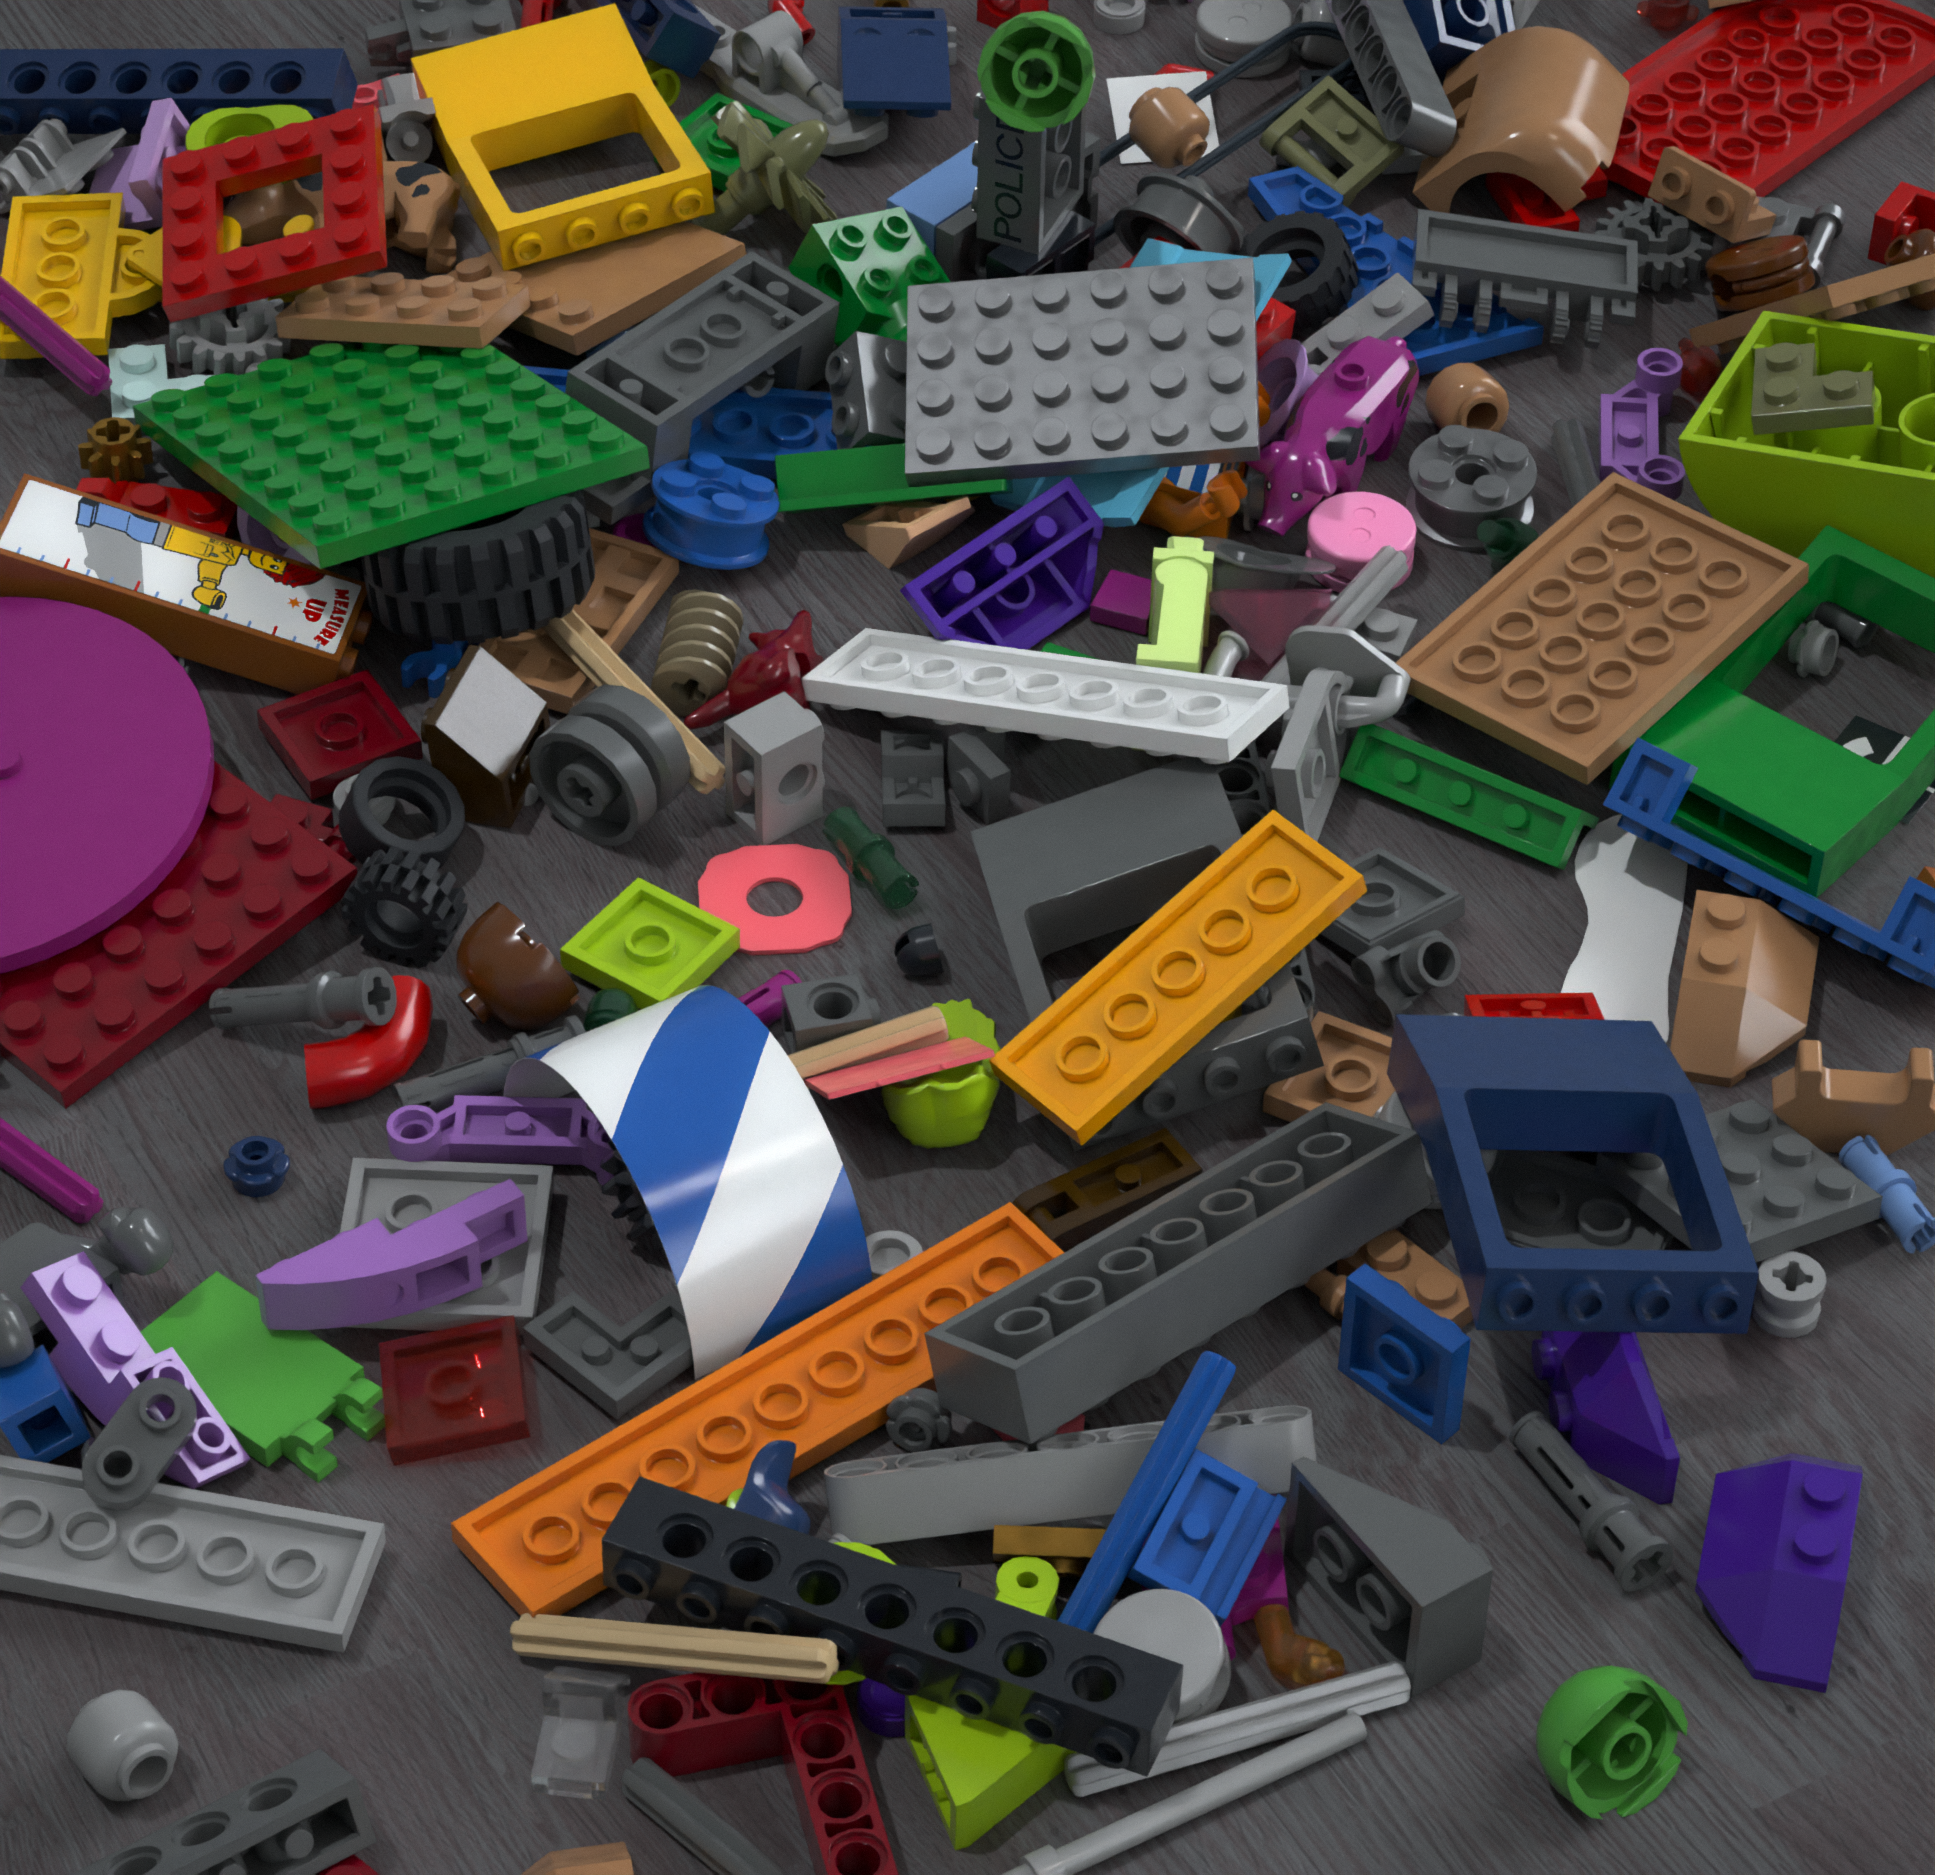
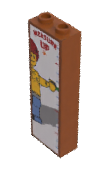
M26 473L23 474L0 522V597L42 598L95 609L123 620L146 633L170 654L298 695L353 675L360 650L352 648L354 642L365 645L374 615L370 609L365 608L368 597L365 582L325 569H319L316 566Z

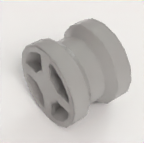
M1787 1251L1763 1260L1759 1268L1758 1289L1752 1306L1753 1318L1757 1324L1768 1333L1782 1338L1800 1337L1816 1328L1821 1313L1820 1300L1825 1292L1827 1282L1824 1269L1810 1256L1793 1251Z

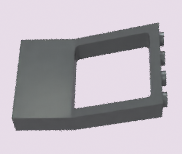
M1188 756L970 831L1030 1022L1034 1021L1053 1004L1041 964L1046 955L1148 920L1242 837L1215 764L1204 763L1198 757ZM1289 962L1266 981L1272 998L1271 1003L1267 1007L1218 1024L1083 1146L1069 1136L1074 1151L1324 1066Z

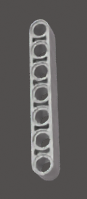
M1288 1405L1213 1414L1195 1448L1258 1482L1257 1487L1269 1494L1289 1492L1292 1462L1303 1456L1317 1462L1312 1410L1308 1407ZM1165 1421L1055 1434L1045 1440L1032 1444L1016 1439L858 1459L832 1465L824 1471L831 1534L840 1533L851 1542L873 1545L994 1529V1525L1023 1526L1115 1514Z

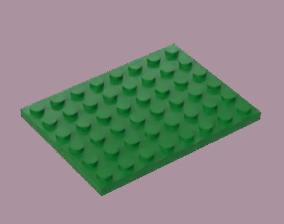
M352 342L345 345L335 343L322 344L312 348L309 352L310 355L293 360L283 358L266 360L261 362L255 371L241 375L228 373L214 375L207 378L203 386L185 391L181 389L162 390L154 393L151 396V401L133 405L135 422L141 425L143 433L319 569L650 469L648 449L645 444L490 344H487L483 349Z

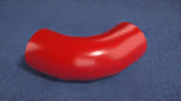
M392 976L396 988L397 1004L390 1022L382 1026H369L364 1023L361 1028L346 1037L304 1044L310 1109L328 1108L370 1098L400 1080L408 1072L427 1046L433 1014V999L428 985L412 976Z

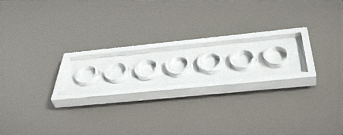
M865 628L801 678L806 701L830 704L832 708L837 710L861 708L881 711L882 715L892 718L907 715L929 718L934 723L940 725L964 723L985 726L987 731L994 733L1019 731L1037 734L1039 738L1044 740L1067 738L1088 741L1098 748L1123 746L1143 749L1147 754L1153 756H1167L1171 754L1198 757L1202 762L1208 764H1222L1236 758L1243 749L1290 708L1287 685L958 640H937L935 637Z

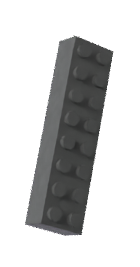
M1326 1102L924 1333L941 1407L1029 1444L1053 1436L1060 1426L1087 1410L1103 1406L1108 1402L1110 1396L1139 1379L1153 1376L1165 1363L1189 1349L1206 1344L1215 1333L1239 1319L1256 1314L1265 1303L1289 1289L1306 1284L1310 1280V1276L1337 1260L1351 1257L1358 1251L1360 1246L1385 1231L1401 1227L1407 1218L1432 1204L1421 1139L1418 1133L1414 1130Z

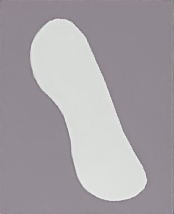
M1620 814L1598 823L1595 829L1592 828L1580 843L1575 858V879L1587 906L1588 926L1579 953L1568 970L1561 993L1593 992L1605 1020L1652 1021L1666 1043L1669 1036V973L1683 911L1688 862L1670 854L1669 850L1618 827L1617 823L1622 816Z

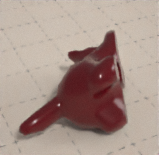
M805 610L797 612L787 629H774L766 633H750L749 640L756 646L758 651L744 656L729 677L727 689L684 719L683 724L689 730L709 727L729 715H738L784 691L804 709L811 710L809 701H806L801 678L824 660L821 655H817L813 647L810 613Z

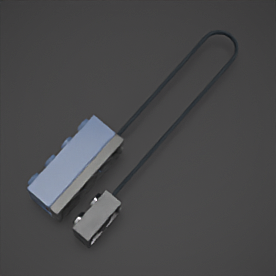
M1319 21L1297 23L1285 28L1186 95L1196 104L1287 42L1298 37L1310 35L1328 36L1343 42V39L1336 24ZM1349 57L1346 61L1175 176L1185 179L1188 175L1197 177L1264 132L1328 75L1338 82L1351 73L1355 68L1351 58ZM1085 131L1083 194L1039 254L976 237L977 213L971 210V200L977 185L978 167L972 164V152L975 142L886 199V209L903 207L950 282L1088 271V263L1094 260V246L1115 233L1114 217L1097 228L1098 192L1092 189V179L1099 175V168L1133 146L1134 142L1128 132L1100 151V138Z

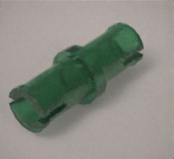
M841 807L830 813L824 821V826L827 829H823V834L844 855L846 867L850 873L862 882L867 881L881 897L883 903L891 909H900L912 902L918 893V890L913 887L919 886V882L897 860L895 848L885 836L873 833L861 820L855 809L851 807Z

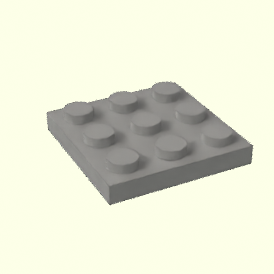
M353 1158L340 1233L352 1230L378 1218L387 1231L393 1234L406 1228L414 1221L425 1219L467 1199L476 1192L487 1190L511 1179L524 1194L528 1241L481 1263L482 1287L414 1313L347 1327L523 1335V1327L534 1320L537 1313L554 1190L553 1166L447 1161L408 1162L399 1159Z

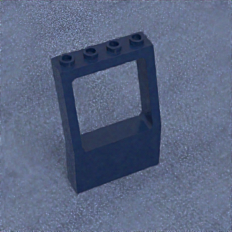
M1396 1014L1387 1075L1426 1149L1476 1330L1747 1334L1759 1270L1698 1093L1652 1021ZM1480 1149L1655 1154L1662 1159L1693 1251L1520 1248L1511 1245L1503 1231Z

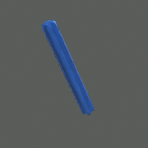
M1207 1350L1201 1353L1060 1615L1059 1622L1094 1633L1098 1623L1109 1610L1235 1375L1236 1366L1225 1357Z

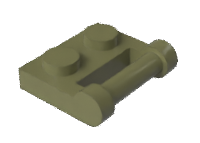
M1329 75L1273 122L1262 134L1259 145L1271 156L1279 155L1292 167L1298 166L1343 195V205L1346 207L1352 203L1359 191L1404 153V146L1388 141L1377 117ZM1300 130L1304 131L1348 171L1338 179L1292 137Z

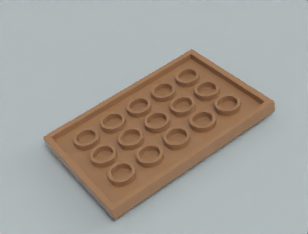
M1612 472L1403 655L1396 664L1410 675L1411 682L1407 691L1408 694L1588 785L1630 747L1637 737L1639 738L1805 586L1808 583L1809 564Z

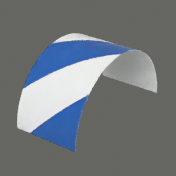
M701 985L517 1060L511 1066L506 1077L503 1097L558 1098L576 1090L593 1111L616 1146L642 1195L671 1266L688 1327L695 1379L722 1368L873 1281L868 1247L859 1210L844 1165L826 1123L804 1081L783 1048L761 1020L732 994L715 986Z

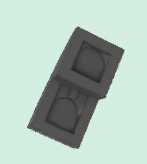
M881 730L883 826H945L942 730Z

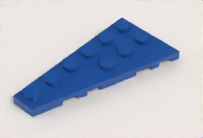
M1298 166L1249 178L1248 197L1267 222L1275 219V216L1284 213L1288 215L1294 214L1295 211H1305L1311 214L1318 212L1327 219L1331 217L1337 222L1339 229L1342 228L1357 262L1359 272H1356L1358 284L1351 293L1352 298L1339 309V315L1397 272L1411 284L1414 241L1403 236L1396 240L1383 231V221L1371 213L1359 216L1343 205V195ZM1317 257L1297 259L1309 276L1320 265ZM1437 282L1435 297L1424 296L1429 301L1434 316L1403 338L1407 342V349L1415 356L1419 376L1443 370L1456 363H1471L1541 345L1544 326L1530 317L1520 321L1508 313L1506 307H1499V297L1492 293L1491 315L1487 333L1473 331L1472 316L1474 306L1458 304L1457 317L1453 322L1452 328L1439 326V304L1442 283Z

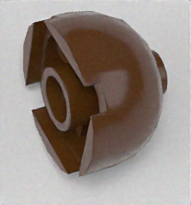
M496 902L477 918L462 938L457 950L456 970L466 988L458 994V998L481 1024H484L492 1017L510 1030L526 1032L545 1027L580 1000L581 997L577 995L579 990L547 947L541 941L537 944L529 935L521 931L526 925L505 905Z

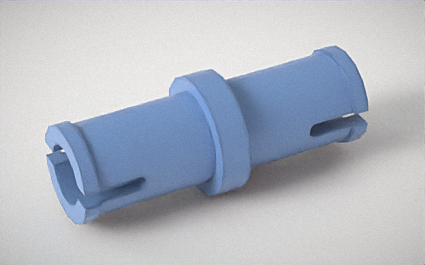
M1866 1135L1865 1139L1857 1136L1848 1141L1839 1153L1838 1160L1840 1165L1851 1171L1857 1178L1883 1196L1879 1218H1883L1907 1252L1914 1253L1915 1249H1917L1920 1253L1931 1248L1935 1244V1218L1917 1197V1187L1914 1180L1904 1170L1894 1167L1881 1150L1876 1139L1871 1135Z

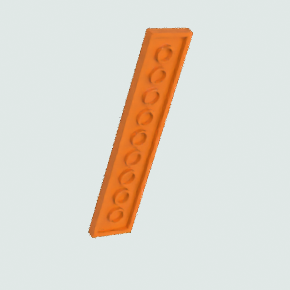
M1009 1202L451 1523L452 1540L520 1616L524 1613H529L533 1618L536 1614L560 1616L608 1588V1586L603 1585L602 1538L639 1476L725 1506L728 1496L733 1491L739 1488L744 1489L751 1464L762 1447L775 1440H788L794 1442L797 1446L789 1480L885 1424L890 1419L887 1416V1407L896 1397L904 1395L905 1392L914 1388H926L937 1393L924 1333L1064 1252L1018 1208Z

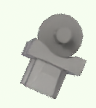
M414 73L383 78L381 80L382 89L377 92L379 103L377 112L381 119V133L383 142L385 141V150L392 161L425 162L433 148L432 137L429 132L436 114L433 98L420 99Z

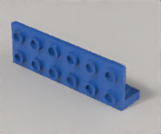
M1637 737L1603 803L1604 806L1622 814L1617 823L1618 827L1648 842H1653L1669 850L1670 854L1723 878L1728 869L1723 879L1724 882L1775 906L1779 898L1782 897L1777 907L1778 910L1827 933H1830L1833 926L1836 925L1837 927L1831 936L1832 938L1883 962L1888 953H1890L1892 956L1886 966L1935 989V888L1909 876L1881 931L1671 823L1698 767Z

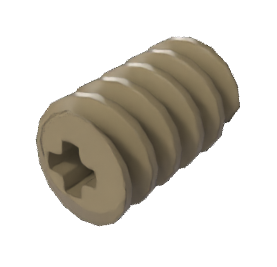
M694 589L682 591L672 597L650 689L677 717H687L700 706L727 689L744 617L741 609L731 599L721 594Z

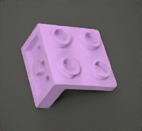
M172 98L152 101L145 126L141 131L139 145L111 149L114 153L113 157L96 169L89 194L123 192L126 207L125 229L143 230L162 227L163 158L187 151L186 133L190 128V124Z

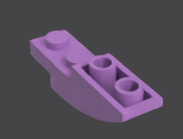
M508 1179L487 1190L476 1192L467 1199L434 1215L414 1221L406 1228L390 1234L379 1219L375 1218L352 1230L341 1232L333 1239L297 1256L282 1260L271 1268L255 1275L261 1321L269 1330H313L347 1327L414 1313L482 1287L481 1263L528 1241L524 1194L511 1179Z
M84 1251L34 1271L29 1275L20 1288L58 1341L50 1357L68 1386L104 1426L108 1424L129 1394L139 1384L158 1377L174 1379L182 1383L193 1395L197 1409V1421L192 1437L164 1474L191 1489H196L247 1464L251 1458L174 1348L171 1347L155 1354ZM165 1402L154 1403L147 1410L148 1416L155 1421L168 1420L174 1413L172 1406Z

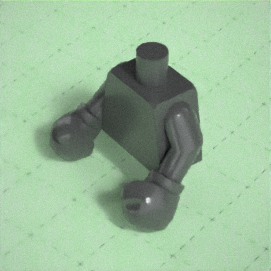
M121 1207L107 1212L97 1222L103 1233L100 1239L68 1233L61 1234L42 1222L30 1223L4 1241L0 1238V1368H7L26 1360L36 1348L42 1345L50 1355L58 1344L54 1335L20 1288L32 1272L84 1251L125 1310L120 1273L123 1275L136 1273L140 1276L155 1273L168 1263L173 1254L174 1242L170 1231L163 1221L146 1208Z

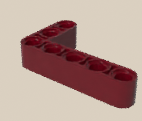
M695 1672L654 1680L641 1685L632 1693L628 1701L630 1758L633 1764L639 1758H649L669 1775L676 1777L782 1755L815 1875H899L842 1685Z

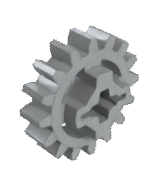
M268 298L172 322L169 325L170 349H177V361L179 363L193 361L194 374H200L206 369L213 370V375L225 373L241 375L253 363L283 358V353H290L291 339L278 337L275 316L284 310V301L281 298L268 301Z

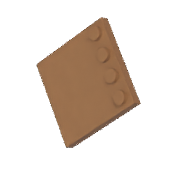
M683 221L507 271L502 270L495 255L490 251L480 257L461 261L457 264L454 271L446 275L453 276L455 282H475L483 278L498 277L503 278L506 284L528 285L531 306L513 321L508 328L578 356L661 311L746 255V249L743 242Z

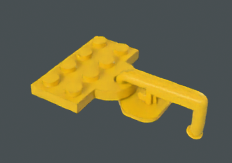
M123 192L12 197L1 276L94 356L108 355L112 318L136 314L155 305L158 301L162 302V228L153 234L136 229H125L126 207ZM305 214L292 218L284 226V236L314 230V219L310 215ZM223 215L225 253L241 247L242 231L240 224L234 218ZM311 287L269 297L268 301L281 298L284 302H294L297 295L308 291ZM0 320V359L44 358Z

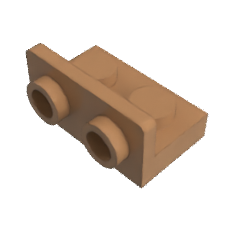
M1675 146L1664 148L1647 196L1732 243L1770 235L1777 215L1758 205L1759 199L1756 197L1754 189Z

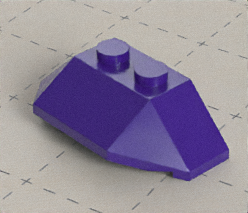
M1068 476L900 589V592L937 640H958L1029 650L1089 608L1097 566L1098 542L1102 538L1104 523Z
M1542 1331L1541 1338L1532 1341V1362L1537 1379L1547 1380L1551 1391L1549 1394V1414L1552 1425L1559 1433H1565L1567 1442L1587 1463L1590 1469L1657 1504L1673 1503L1680 1455L1671 1436L1636 1332Z
M1789 1453L1716 1474L1695 1592L1723 1634L1742 1654V1662L1753 1679L1826 1693L1847 1580L1863 1477L1862 1466Z

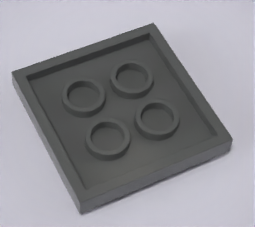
M1755 1100L1738 1102L1730 1107L1705 1115L1755 1262L1879 1219L1883 1196ZM1598 1152L1595 1174L1692 1250L1662 1159L1651 1153Z

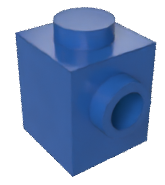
M42 1345L36 1348L26 1360L7 1368H0V1427L19 1458L48 1463L91 1438V1435L74 1394Z

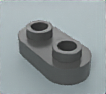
M158 1377L139 1384L129 1394L90 1446L82 1463V1479L86 1493L97 1505L105 1509L121 1511L140 1504L149 1495L190 1440L196 1427L197 1409L193 1395L182 1383L174 1379ZM165 1402L172 1406L174 1413L168 1420L155 1421L148 1416V1408L154 1403ZM117 1458L124 1459L130 1463L132 1469L123 1478H112L104 1470L109 1461Z

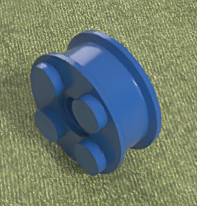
M695 452L691 454L690 459L672 461L657 468L651 483L653 493L657 497L656 504L646 511L642 521V530L655 547L686 563L722 570L752 567L766 558L770 543L764 531L766 523L776 517L780 503L777 501L779 498L774 491L775 484L770 479L725 464L722 458L708 452Z

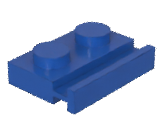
M1195 1448L1127 1577L1150 1590H1176L1196 1598L1211 1611L1219 1627H1221L1227 1619L1287 1498L1279 1494L1275 1497L1257 1487L1258 1482Z

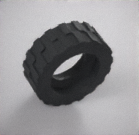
M1295 211L1294 214L1285 215L1284 213L1275 216L1273 220L1264 221L1256 226L1257 229L1252 233L1245 235L1240 251L1234 250L1233 255L1251 257L1288 253L1291 260L1303 257H1317L1320 265L1309 277L1291 286L1277 287L1271 296L1296 311L1292 333L1303 332V329L1309 327L1315 328L1323 324L1322 322L1327 318H1333L1340 312L1339 309L1352 298L1351 293L1358 284L1356 272H1359L1358 265L1342 228L1339 229L1337 222L1331 217L1327 219L1318 212L1311 214L1305 211Z

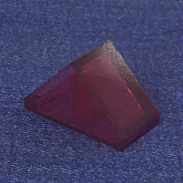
M1213 588L1209 592V605L1244 638L1268 665L1285 650L1287 640L1295 629L1313 623L1332 602V589Z

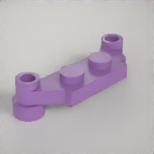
M1651 348L1643 351L1637 359L1635 379L1614 394H1601L1599 405L1600 482L1606 479L1612 472H1615L1674 501L1682 494L1685 477L1683 464L1673 457L1659 455L1658 417L1665 416L1671 411L1673 391L1679 387L1681 382L1683 361L1674 351L1665 348Z
M454 1095L453 1105L437 1114L426 1106L408 1105L394 1111L389 1116L386 1124L389 1150L396 1159L403 1161L583 1165L596 1173L597 1180L602 1186L614 1177V1174L608 1173L600 1167L601 1160L613 1151L608 1145L610 1137L595 1114L587 1109V1103L582 1098Z

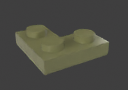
M1778 343L1767 348H1756L1751 411L1754 435L1874 424L1875 386L1873 371L1852 372L1840 370L1828 375L1816 376L1817 358L1814 343L1799 345Z

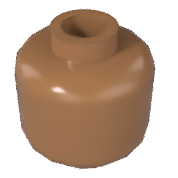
M1159 87L1152 88L1140 96L1129 112L1131 120L1129 136L1134 144L1159 168L1171 169L1181 164L1185 167L1190 166L1199 160L1206 151L1207 142L1205 139L1209 133L1210 121L1206 114L1181 89L1175 87L1164 89Z
M1456 363L1444 368L1433 378L1427 389L1425 400L1427 413L1440 430L1449 425H1462L1467 428L1485 429L1499 433L1508 418L1509 401L1506 391L1485 369L1473 363Z

